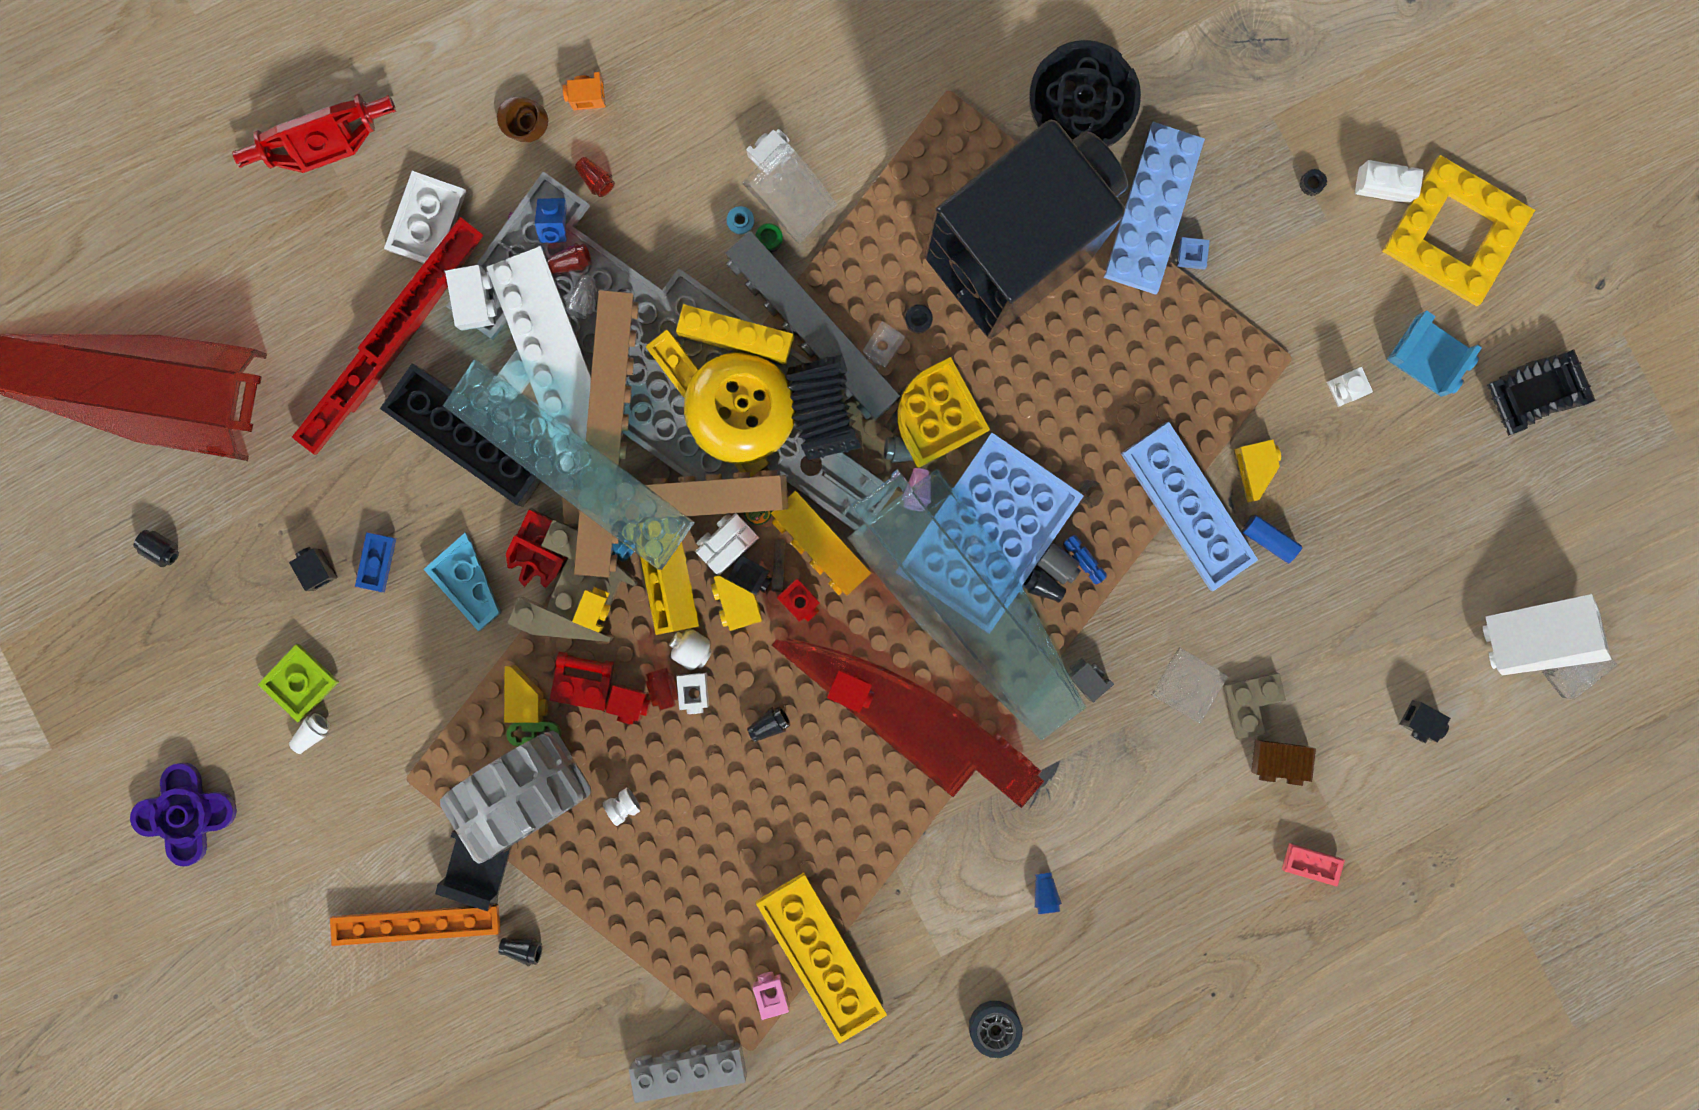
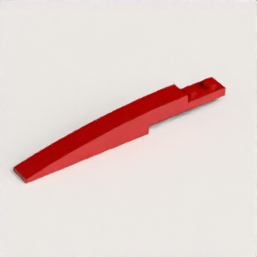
M459 218L358 346L359 352L293 434L292 438L314 455L320 452L350 412L355 413L444 294L448 288L445 271L462 268L484 236L463 218Z

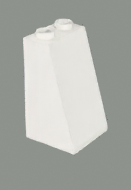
M1592 594L1486 616L1487 625L1483 626V632L1486 642L1491 641L1493 652H1489L1492 668H1497L1501 675L1612 660L1599 608Z

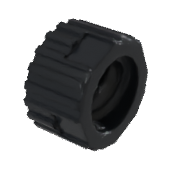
M1311 169L1300 179L1301 191L1308 196H1316L1327 185L1326 174L1319 169ZM1310 177H1315L1318 180L1317 188H1311L1308 185Z

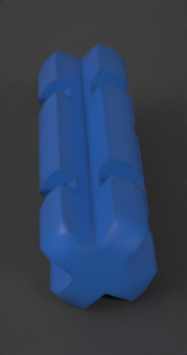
M1072 535L1063 543L1064 547L1068 552L1073 553L1072 557L1080 562L1079 565L1085 573L1090 574L1088 577L1094 584L1101 583L1107 577V573L1102 567L1097 566L1099 563L1087 548L1080 545L1082 542L1076 535Z

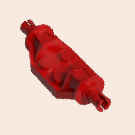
M357 94L354 96V100L318 110L277 125L263 133L257 130L253 132L255 144L234 150L232 155L239 168L263 160L270 169L277 166L305 173L355 155L369 133L375 131L374 119L396 112V107L390 95L366 103L362 96ZM361 117L363 123L352 132L349 123ZM284 146L289 155L273 154L271 149Z

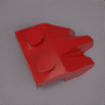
M532 508L528 510L518 533L514 535L507 549V568L522 567L518 581L524 587L534 576L538 575L541 577L540 584L547 588L566 564L568 557L541 546L554 519Z

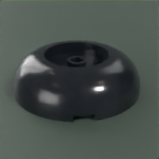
M1079 40L1057 47L1055 51L1040 62L1030 84L1029 106L1037 128L1049 120H1055L1072 140L1080 133L1088 131L1099 137L1108 147L1112 146L1129 131L1140 108L1141 89L1134 68L1130 67L1128 62L1122 57L1123 54L1118 50L1101 42ZM1067 81L1075 83L1076 89L1074 91H1067L1065 89ZM1094 84H1098L1103 89L1101 94H1096L1095 89L1092 87ZM1083 98L1086 100L1087 103H1081V100L1078 99ZM1065 108L1071 109L1073 116L1065 117L1062 114V110ZM1097 111L1100 114V120L1089 117V113Z

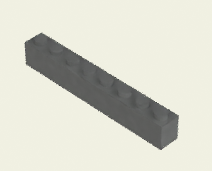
M751 231L725 252L729 260L726 264L736 276L741 273L747 280L745 286L754 296L760 294L766 301L763 304L773 317L778 314L784 321L782 327L787 332L792 333L793 336L797 335L803 343L800 346L810 358L815 355L820 360L827 356L843 355L847 372L841 378L847 380V382L842 386L848 389L843 394L849 398L852 396L859 403L856 408L865 419L871 417L876 421L900 399V395Z

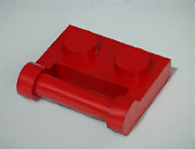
M559 651L549 701L605 711L614 662L606 660L603 663L568 656L566 652ZM566 667L601 673L602 680L597 681L566 675L565 670Z

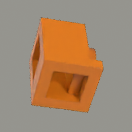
M594 72V78L586 75L576 76L574 80H567V85H563L564 100L569 102L573 110L606 107L604 82L600 72Z

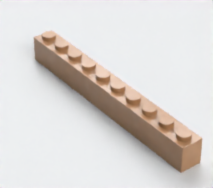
M599 290L575 575L610 578L611 572H616L617 555H612L613 544L619 543L620 527H615L616 515L621 516L622 499L617 498L618 487H623L625 471L620 470V459H626L627 442H622L623 431H628L629 414H624L625 403L631 402L632 386H627L628 375H633L634 358H629L630 347H635L637 333L636 330H632V319H638L639 302H634L633 293Z

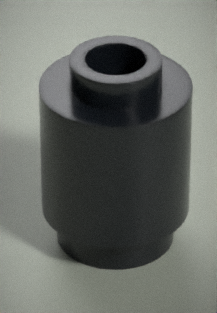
M143 530L138 534L133 544L139 555L159 567L172 565L179 556L178 545L156 531Z

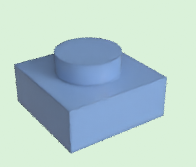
M1182 237L1179 244L1177 267L1203 270L1207 268L1210 240Z

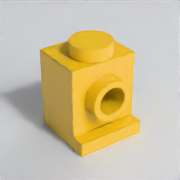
M594 587L592 591L585 590L572 622L598 633L601 632L604 626L600 625L599 622L600 620H606L611 605L607 604L610 593Z

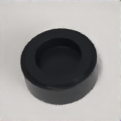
M918 304L910 307L906 312L905 324L911 332L924 333L932 325L933 315L928 307Z

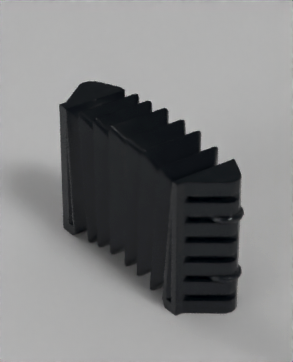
M1575 349L1557 356L1553 355L1528 362L1525 365L1508 371V374L1499 377V380L1487 384L1488 389L1491 390V400L1498 406L1497 411L1501 414L1499 415L1502 420L1501 423H1503L1504 428H1507L1508 436L1528 429V425L1535 424L1536 420L1549 416L1551 413L1584 406L1595 401L1590 388L1591 385L1588 383L1581 366L1582 362L1579 361Z
M842 354L835 357L827 356L824 359L812 361L811 363L803 362L800 365H796V367L788 368L786 378L793 382L788 388L793 391L790 398L795 401L792 404V408L796 411L792 419L800 421L795 428L803 431L798 438L805 439L801 444V448L808 460L824 458L825 456L862 448L861 432L852 427L856 421L849 419L854 414L847 412L851 406L844 403L849 397L842 395L848 390L842 386L847 382V380L841 378L847 372Z

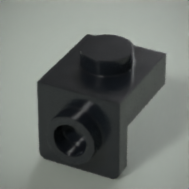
M740 555L728 580L757 596L760 591L766 592L772 578L768 576L770 570Z

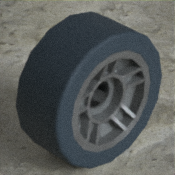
M988 1001L980 1004L973 1011L969 1020V1033L974 1047L981 1054L990 1058H1003L1012 1054L1019 1047L1022 1040L1023 1027L1017 1012L1009 1004L1002 1001ZM999 1025L1001 1030L999 1029L995 1034H992L991 1027Z

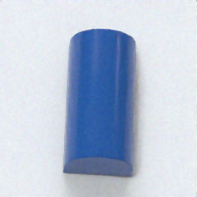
M1251 515L1242 529L1243 534L1288 564L1302 550V545L1257 515Z

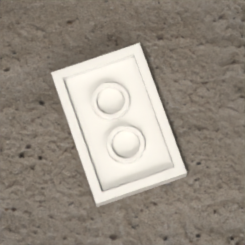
M412 171L384 249L425 263L455 225L466 194L465 189Z

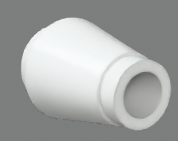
M314 713L312 716H307L289 742L290 748L294 752L302 754L328 735L330 724L319 714Z

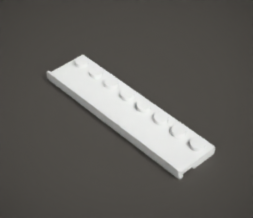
M540 245L537 248L492 264L486 268L563 470L568 477L583 471L591 374L545 253Z

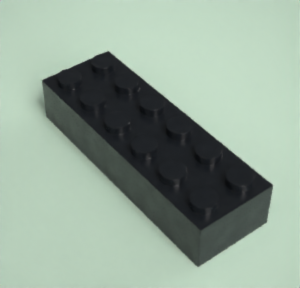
M413 363L380 407V410L517 506L524 507L555 463Z

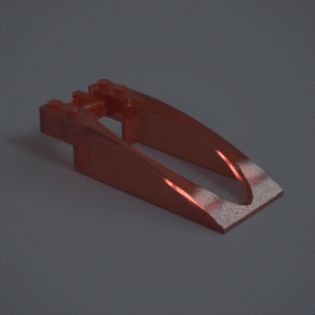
M780 636L773 642L772 646L828 693L839 669L871 683L872 687L870 690L875 692L868 709L862 707L859 713L848 707L846 708L952 797L957 794L972 774L977 771L1022 808L1044 782L1038 776L1042 771L1025 755L1011 746L1001 735L997 733L993 737L959 709L917 683L868 660L823 645Z

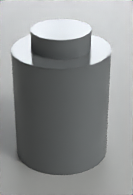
M1051 543L1037 563V566L1063 585L1067 581L1072 583L1081 572L1077 568L1080 562L1055 543Z

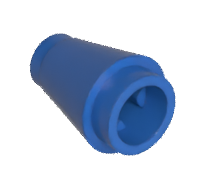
M1052 872L1036 874L1034 908H1037L1038 914L1060 912L1059 905L1062 902L1052 877Z

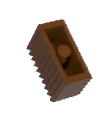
M1263 740L1254 741L1251 772L1259 775V780L1276 782V778L1287 779V784L1303 786L1304 781L1312 782L1316 748Z

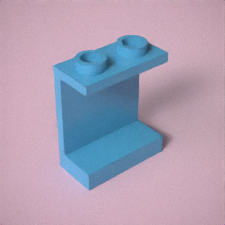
M1426 310L1415 317L1387 360L1440 397L1451 393L1454 394L1462 386L1464 380L1461 378L1465 372L1470 371L1479 360L1477 355L1482 347L1475 345L1468 348L1432 322L1436 316Z

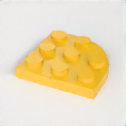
M951 357L922 371L908 384L901 396L898 407L899 430L918 468L990 431Z

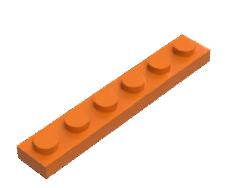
M499 904L493 905L488 911L469 906L341 915L330 918L331 946L498 935L501 932Z

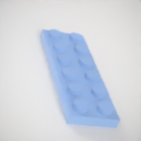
M1156 122L1151 123L1127 199L1125 214L1119 225L1104 278L1155 295L1159 292L1205 138Z
M1165 422L1121 453L1210 591H1215L1258 561L1170 422Z

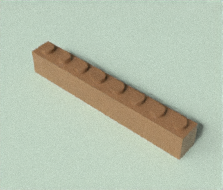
M777 470L760 471L761 477L750 478V472L733 473V479H723L722 474L705 475L706 481H695V476L678 477L679 483H668V478L651 479V485H641V480L624 481L625 486L618 487L617 498L622 499L621 516L616 515L615 521L788 509L786 475L778 476ZM582 484L571 485V490L562 491L564 524L579 523Z

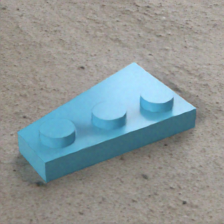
M465 532L424 568L426 573L477 631H482L501 614L468 533Z

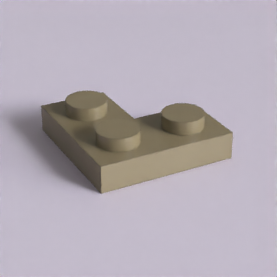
M1280 673L1223 685L1235 738L1238 740L1265 734L1259 706L1286 701Z

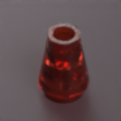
M587 157L581 158L576 163L575 169L593 195L604 197L614 188L615 182L612 179V174Z
M575 243L547 258L549 269L553 274L586 270V267L592 264L589 250L584 243L580 245Z

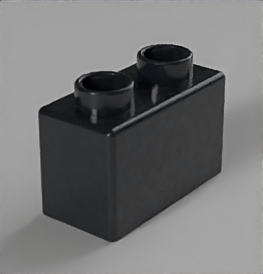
M1049 120L936 207L925 259L986 337L993 339L1092 260L1125 214V208L1117 197L1127 189L1128 180L1126 174L1110 148L1095 134L1085 131L1072 140L1058 122Z

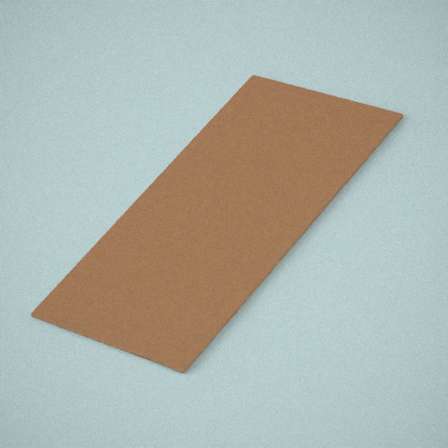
M946 91L796 282L900 395V399L908 384L917 375L951 357L990 431L920 467L929 471V504L926 505L925 511L911 510L904 507L902 497L913 469L918 467L914 460L891 463L889 459H884L886 438H893L894 435L901 437L898 425L900 399L876 421L871 417L868 419L863 417L856 408L859 403L852 396L844 403L851 406L847 412L854 414L849 419L856 421L852 427L861 432L862 448L842 453L893 488L895 492L863 536L788 482L787 496L789 497L796 491L865 565L871 574L849 595L846 596L844 592L838 595L828 584L832 579L825 572L819 575L809 564L813 560L806 551L800 554L790 543L794 538L787 531L782 534L772 524V521L775 519L773 515L767 523L754 525L746 519L744 512L737 513L760 537L742 556L770 570L768 576L772 580L766 592L760 591L756 596L763 621L729 631L728 626L723 627L719 611L723 610L721 600H715L711 584L715 583L714 577L718 575L695 552L699 548L696 543L708 532L712 536L719 529L716 524L726 514L677 517L699 624L698 627L688 629H693L710 641V649L712 650L710 658L701 669L697 667L694 670H688L671 658L673 648L669 644L677 632L682 634L687 629L659 635L655 634L634 525L665 518L615 521V527H620V532L633 538V542L636 544L633 554L624 562L618 559L617 564L637 580L638 583L636 586H632L623 581L621 582L608 616L602 624L604 626L602 631L614 636L613 640L606 642L539 636L521 630L407 776V782L441 808L440 799L449 790L491 762L517 748V746L509 743L506 735L507 729L513 723H504L505 666L516 665L543 692V699H547L548 702L547 716H543V721H553L560 726L562 732L561 739L591 786V794L565 813L512 845L508 862L731 1038L741 1043L748 1051L756 1049L781 1017V1015L764 1020L761 1019L753 991V983L758 981L757 976L766 972H773L774 976L781 974L790 1004L804 987L755 901L804 872L840 935L844 936L1165 524L1164 519L1121 453L1165 422H1170L1202 474H1204L1292 360L1288 352L1169 260L1159 292L1156 295L1104 278L1120 222L1085 267L993 339L987 338L927 262L925 253L936 207L1018 143L952 91ZM918 304L928 307L933 315L931 327L926 332L920 334L911 332L905 324L906 312L910 307ZM770 314L762 324L766 327L787 332L782 327L784 321L778 314L775 317ZM795 335L792 349L810 362L819 361L815 355L810 358L800 346L803 343L802 340ZM993 433L1084 495L1052 543H1055L1072 556L1073 553L1068 552L1063 543L1072 535H1076L1082 542L1080 545L1087 548L1099 563L1097 566L1102 567L1107 573V577L1101 583L1094 584L1088 577L1090 574L1085 573L1079 565L1077 568L1081 572L1072 583L1067 581L1063 585L1057 581L1066 588V593L1059 603L1030 594L1022 585L990 633H987L897 571V569L990 434ZM805 456L801 460L800 468L804 474L814 476L821 471L822 461L820 458L808 460ZM657 458L640 480L641 485H651V479L668 478V483H679L678 477L684 476ZM765 467V468H764L763 470H761V471H770V470H769L767 467ZM759 472L753 477H761V473ZM738 559L720 576L728 579ZM1037 565L1034 567L1037 570L1040 569ZM796 579H799L820 602L817 606L820 611L809 622L805 619L799 622L777 599ZM554 590L544 601L543 606L547 607ZM803 597L796 598L795 605L798 608L804 607L806 604ZM558 652H566L568 656L603 663L606 660L613 661L614 670L607 705L612 687L615 684L649 693L647 699L651 700L647 717L642 715L640 721L626 724L617 721L618 716L605 713L606 710L600 711L549 701ZM566 667L565 670L566 675L597 681L602 680L601 673ZM839 669L872 684L870 690L875 692L868 709L862 707L859 713L827 698ZM707 672L709 707L703 708L704 713L687 714L686 709L679 710L676 676ZM690 689L689 695L692 698H698V689ZM782 707L791 724L786 728V732L754 742L747 731V727L751 726L770 708ZM519 726V729L513 732L514 736H518L521 742L523 737L531 736V732L522 731V726ZM547 726L546 730L537 732V736L550 732V727ZM629 788L640 804L641 811L634 816L628 814L625 821L616 826L608 817L603 807V802L609 798H618L620 791ZM769 988L766 989V993L773 996L776 994V990Z

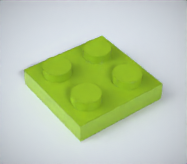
M296 644L260 681L258 686L299 723L305 719L339 681L300 644Z

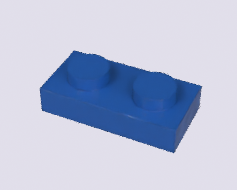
M366 532L355 587L385 592L397 538Z

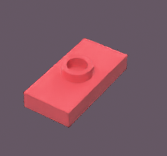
M1289 843L1282 870L1338 887L1345 860Z

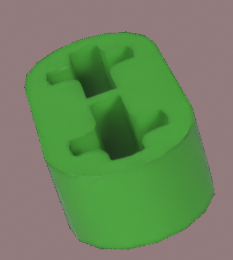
M541 721L539 723H513L507 729L506 735L509 743L518 747L537 737V732L546 730L547 726L550 727V731L558 733L560 738L562 732L557 723ZM519 726H522V731L531 732V736L523 737L522 742L519 741L518 736L513 734L514 731L519 729Z

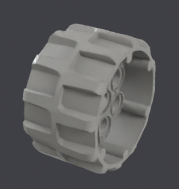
M550 731L525 742L460 782L440 799V806L472 859L477 863H482L511 847L586 799L591 794V786L559 734Z

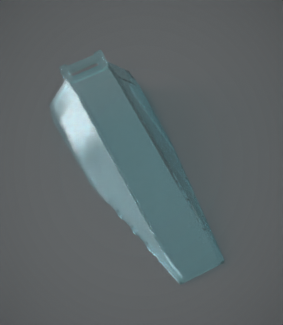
M897 469L890 474L891 478L863 500L858 499L852 504L865 523L852 533L848 540L916 623L1040 740H1043L1083 711L1086 706L1049 639L1045 628L1040 622L1009 560L940 469H936L913 487ZM899 486L904 493L873 516L869 509Z

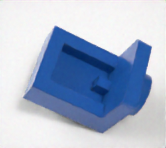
M565 198L537 199L535 227L540 243L567 242L565 229L567 204Z

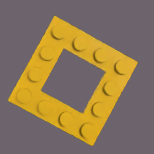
M1439 155L1421 184L1419 197L1410 202L1382 252L1471 304L1479 306L1482 304L1533 216L1535 209ZM1448 196L1494 222L1469 266L1423 240Z

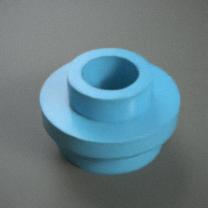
M738 206L731 209L728 213L727 225L735 234H746L753 228L754 216L748 208ZM737 216H744L745 222L737 224L735 222Z

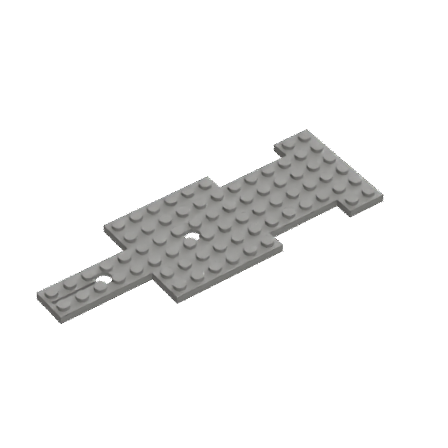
M542 172L476 265L481 266L485 272H488L487 266L541 245L590 374L592 373L599 290L633 293L634 302H639L638 319H632V330H636L637 333L635 347H630L629 358H634L633 375H628L627 386H632L631 402L625 403L624 414H629L628 431H623V433L684 477L695 476V481H706L705 475L722 474L723 479H733V473L739 472L733 463L714 458L695 442L696 440L687 427L684 418V397L645 346L668 329L697 368L700 369L711 359L723 354L733 353L734 351L679 337L676 329L683 304L757 323L680 268L677 269L663 290L651 283L575 228L590 205L548 174ZM537 199H566L565 229L567 242H539L535 227ZM492 284V289H488L490 300L493 299L495 302L497 316L493 317L494 325L477 329L494 340L507 320ZM449 301L446 307L452 311L451 301ZM791 348L787 366L775 362L772 363L787 376L789 367H796V365L810 361ZM729 382L726 384L729 392L734 393L738 390L734 383ZM757 391L753 393L757 401L765 399L763 392ZM739 401V403H738V406H739V407H741V408H746V407H747V406H745V403H744V402ZM750 416L746 418V424L749 427L757 426L758 421L755 417ZM795 420L793 429L785 443L775 453L766 457L770 463L767 468L769 470H777L778 476L786 475V482L863 536L895 490L842 452L825 456L824 458L820 457L822 469L817 475L808 476L804 474L800 468V463L806 456L801 448V444L805 439L798 438L803 431L795 428L799 421Z

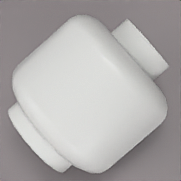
M687 629L682 634L677 632L669 644L673 648L671 658L688 670H694L697 667L701 669L712 654L710 641L693 629Z

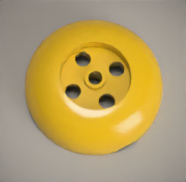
M745 352L720 355L705 363L695 373L687 387L683 406L686 425L699 447L714 458L733 464L758 462L779 450L793 429L795 419H792V416L796 411L792 408V404L795 401L790 398L793 391L788 388L791 384L776 365L763 357ZM729 382L734 383L738 390L734 393L729 392L726 384ZM761 391L765 395V399L757 401L753 393ZM739 401L744 402V403H745V406H747V407H746V408H741V407H739V406H738ZM720 409H728L730 417L722 419L718 414ZM750 416L755 417L758 421L757 426L749 427L746 424V418Z

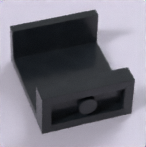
M453 830L451 837L456 840L446 877L437 884L435 894L488 911L497 902L512 846L485 862L477 863L472 859L457 832Z

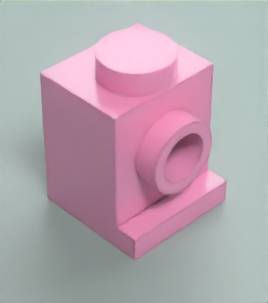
M766 972L757 976L758 981L753 983V991L761 1019L764 1020L788 1013L790 1003L781 974L774 976L773 972ZM774 988L776 994L770 996L766 993V989Z

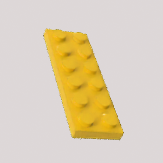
M804 872L755 901L839 1044L887 1016L882 1004Z

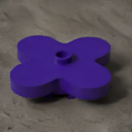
M184 762L167 767L161 775V796L138 802L131 811L130 823L132 828L142 836H160L163 838L168 859L175 865L184 867L195 864L204 857L207 850L206 832L228 827L236 817L237 808L234 800L226 793H204L201 774L195 766Z

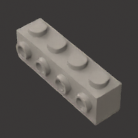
M724 1040L719 1042L717 1046L709 1048L706 1045L694 1046L690 1048V1051L679 1053V1050H671L663 1053V1056L652 1058L651 1055L640 1056L632 1062L629 1068L635 1103L746 1082L747 1077L742 1045L738 1042L734 1043V1040Z

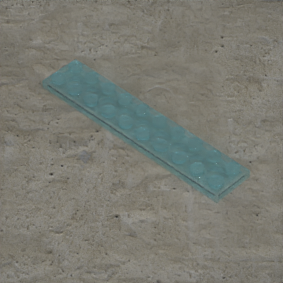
M473 360L443 405L658 570L663 569L695 523L480 361Z

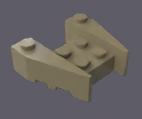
M553 520L541 546L568 557L566 565L547 607L525 597H519L507 624L532 635L610 642L614 636L603 631L598 633L572 622L585 590L592 591L594 587L610 593L607 604L611 605L622 581L632 586H636L638 581L618 564L616 572H611L610 578L575 575L578 530Z

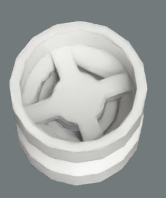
M629 788L620 791L618 798H609L603 802V807L608 817L616 826L623 823L628 814L634 816L641 811L640 804Z

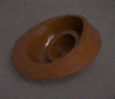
M512 97L505 100L499 107L497 123L502 133L507 137L519 142H533L544 135L548 126V115L544 107L536 101L524 97Z

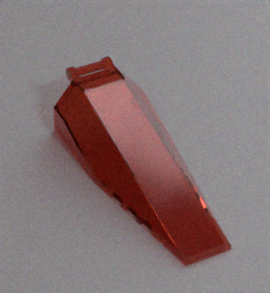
M0 334V395L137 443L248 461L249 456L237 451L232 429L252 432L254 424L251 423L257 385H261L262 376L243 372L254 357L266 359L267 354L252 348L163 335ZM244 382L245 389L239 421H234L240 383Z

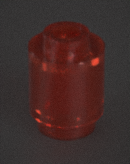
M668 668L646 674L648 681L645 683L652 706H659L660 711L676 706L674 700L678 699V691L672 673L669 674Z

